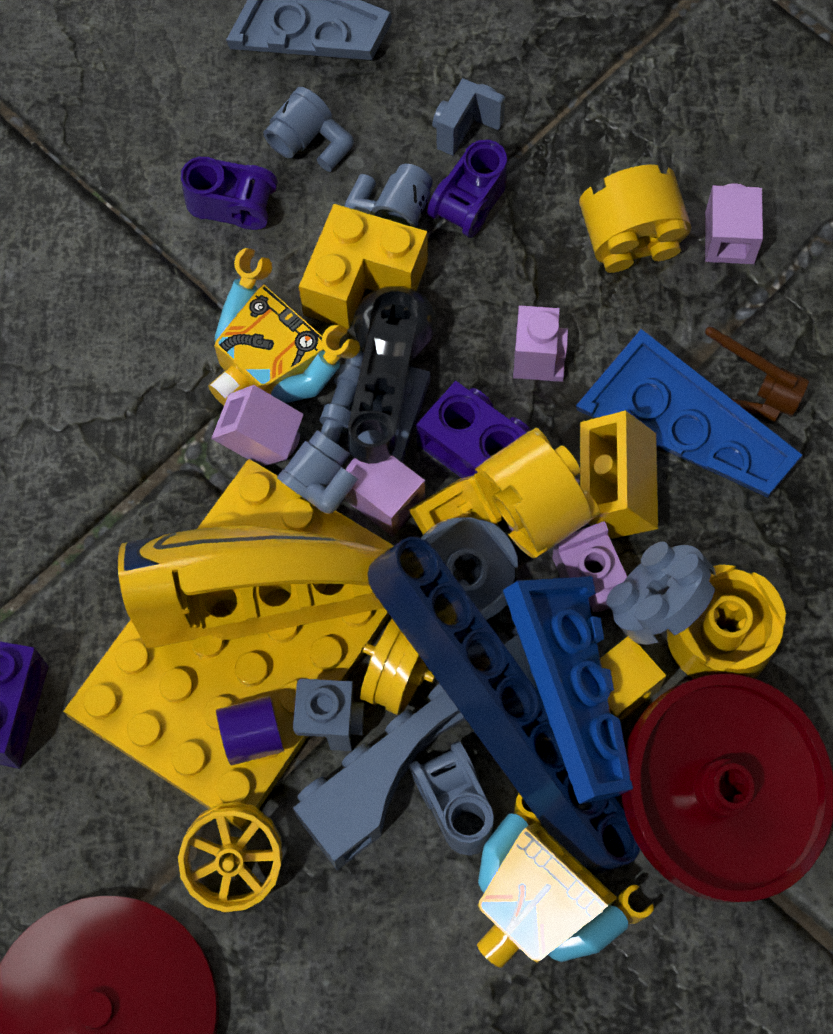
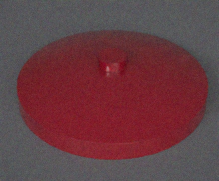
M713 674L681 683L660 695L648 706L635 724L625 748L633 789L622 794V802L632 835L651 865L676 887L699 898L715 902L734 903L762 900L777 895L798 882L819 858L830 834L833 822V771L831 762L818 731L802 709L784 693L771 685L751 677L736 674Z
M96 896L62 905L45 914L29 926L12 944L0 963V1034H217L219 1023L218 990L211 965L203 949L190 932L175 918L160 908L144 901L121 896Z

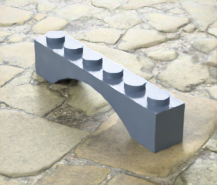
M515 627L512 631L514 637L504 645L538 691ZM440 684L430 692L428 698L431 701L415 714L409 709L398 715L386 727L385 731L388 735L372 747L368 743L358 746L342 761L344 769L328 781L324 777L314 780L299 793L297 798L300 803L293 807L296 817L337 871L381 837L388 807L401 779L409 769V764L414 762L437 737L465 720Z

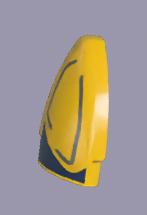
M247 525L187 530L122 543L118 555V575L127 614L146 648L150 649L194 640L208 635L221 640L236 639L382 609L384 606L369 585L368 570L371 563L387 550L308 532ZM320 583L344 584L343 588L333 595H324L317 591ZM282 589L291 594L289 599L279 606H270L263 602L266 595L274 590ZM230 600L237 603L235 610L230 615L215 617L210 614L213 606L220 601Z

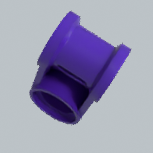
M479 140L472 143L450 174L442 180L434 191L428 205V216L434 219L442 217L462 228V233L466 237H474L484 224L490 210L505 191L507 154L504 148L492 140ZM480 169L493 170V172L488 174H482L477 171Z
M201 156L189 160L181 170V184L185 205L194 217L234 224L250 230H258L266 226L269 217L266 211L269 195L276 191L278 184L277 177L271 171L256 165H241ZM203 186L212 187L207 190H198V188Z

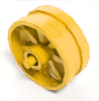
M393 619L390 620L376 646L366 643L363 649V653L370 655L371 658L362 684L360 699L374 705L377 703L386 707L385 710L396 715L403 713L417 687L422 684L423 680L425 679L431 683L435 680L432 672Z
M239 802L217 804L202 812L188 828L178 855L180 878L189 894L207 908L222 912L246 910L264 900L276 884L283 858L281 836L272 820L256 807ZM226 816H236L252 822L240 838L231 837ZM216 819L222 843L218 845L195 834L203 825ZM261 828L268 837L272 849L247 850L246 844L257 829ZM190 846L212 854L216 858L192 870L189 858ZM273 861L266 880L264 883H261L244 862ZM216 870L223 876L219 893L212 892L198 880ZM237 874L253 890L244 895L228 896L231 878Z

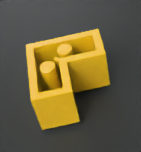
M333 204L299 284L303 315L349 329L354 313L366 288L377 290L386 286H403L417 290L428 262L427 231Z

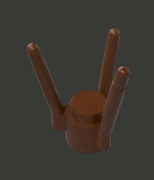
M707 327L705 334L766 373L757 392V396L765 399L764 404L737 399L732 400L748 413L763 416L773 422L776 421L780 412L792 417L807 389L809 380L784 368L777 367L717 329Z

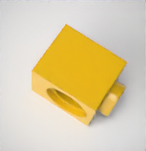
M628 636L600 658L601 668L610 669L614 691L610 692L608 697L610 714L619 718L620 722L661 689L666 678V674L642 647Z

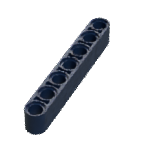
M408 537L376 558L368 570V582L373 593L546 831L594 876L634 861L640 852V848L629 828L624 809L615 797L583 804L578 803L539 692L436 550L427 541L419 537Z

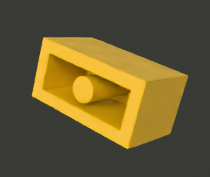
M626 410L580 422V487L584 488L592 496L600 510V514L591 519L588 524L592 526L605 521L609 530L608 536L612 539L658 529L656 433Z

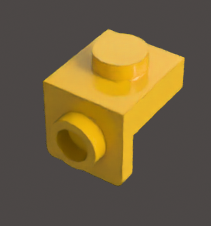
M474 475L458 479L409 509L423 535L437 523L451 518L472 517L493 524L501 521V519L497 521L484 501L475 482Z

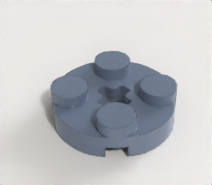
M472 517L451 518L437 523L421 537V539L427 541L436 550L452 574L456 570L454 562L458 557L463 561L471 558L474 560L476 566L473 567L471 573L475 579L470 584L464 579H460L458 582L486 620L495 616L507 605L503 590L513 584L515 568L518 567V562L512 542L498 526Z
M658 542L650 546L643 553L641 564L628 575L624 582L618 584L610 591L606 602L613 611L614 621L632 641L645 645L657 643L658 640L653 635L669 629L675 636L687 629L705 611L715 591V587L709 582L711 574L716 575L715 568L693 546L678 545L670 547L666 542Z

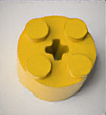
M649 164L627 168L603 178L606 187L593 194L592 188L589 187L581 195L579 204L595 257L599 262L604 263L605 270L609 273L620 272L631 267L634 264L633 259L651 255L654 261H664L678 255L681 252L679 243L691 231L690 220L675 173L669 167L666 174L660 172L659 165Z
M538 428L525 433L475 468L477 471L474 474L475 482L490 511L497 521L502 517L513 529L508 534L509 537L531 558H536L542 553L547 552L600 514L595 500L584 488L579 486L575 479V476L580 473V467L573 455L563 445L554 450L546 436Z
M732 565L713 566L716 575L711 574L709 580L715 587L713 598L701 616L687 629L675 636L667 629L670 652L677 665L693 679L713 674H736L755 678L766 667L781 642L786 616L783 601L775 587L765 577L755 572L750 574L735 569L736 566ZM717 621L723 628L731 625L734 628V632H730L727 629H721L716 624Z

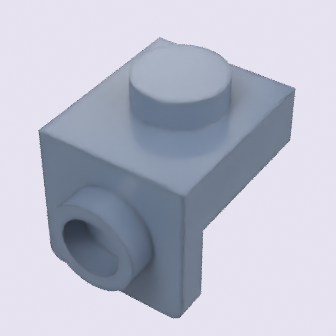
M462 78L448 102L443 100L435 112L432 126L437 129V149L454 156L474 120L499 130L504 122L505 97L488 85L475 84Z
M299 679L296 687L293 720L294 733L299 736L327 737L330 750L352 751L353 735H363L365 702H356L353 681Z

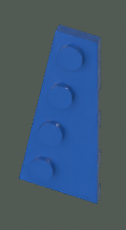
M593 577L516 581L505 588L503 592L578 803L583 804L617 797L632 790L633 786L630 780L620 719L610 714L608 705L610 692L614 691L610 669L601 668L597 643L604 640L601 618L592 616L589 604V597L596 594Z

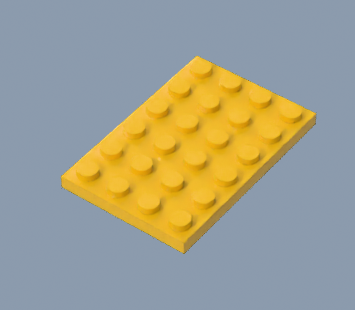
M251 459L246 461L197 528L247 525L314 533L384 550H389L394 546L336 510L330 514L320 511L277 479L278 476ZM320 583L317 591L324 595H333L338 593L344 584ZM282 589L274 590L266 595L263 602L270 606H279L284 604L291 594ZM230 600L220 601L213 606L210 614L215 617L230 615L235 610L237 603ZM385 608L236 639L221 640L208 635L194 640L150 649L146 648L130 619L63 712L70 719L208 809L217 804L232 802L243 803L259 809L308 738V736L296 735L293 730L297 681L299 679L346 681L364 655L363 649L366 643L371 644L390 615ZM270 695L284 752L230 766L219 730L216 709ZM226 816L229 823L243 832L251 822L236 816Z

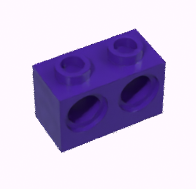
M456 380L416 424L417 445L461 478L476 474L475 468L491 457L487 454L489 450L505 448L525 433L531 431L521 420L515 417L508 419L494 409L492 402L484 393L475 388L468 390ZM454 419H464L470 422L471 425L466 429L458 430L451 428L447 423Z
M0 641V765L20 769L49 666L34 647Z

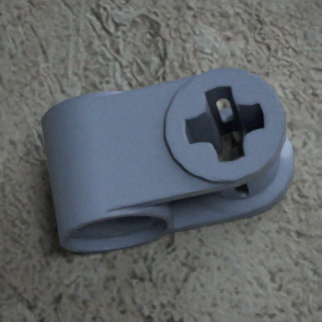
M457 741L451 744V751L423 764H420L418 761L410 763L409 769L426 806L428 809H431L451 849L463 855H474L483 851L484 844L493 834L494 815L479 784L473 764L461 742ZM462 814H475L480 817L484 826L474 835H462L453 827L455 819Z

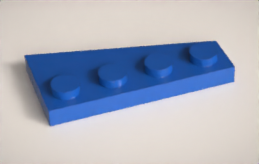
M640 329L576 405L577 411L593 418L626 410L656 433V447L767 498L802 458L800 452L642 329Z

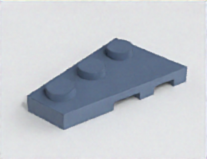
M247 0L226 41L229 49L373 60L392 23L391 12L362 0Z

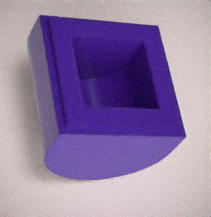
M270 695L216 709L219 730L230 766L284 752Z

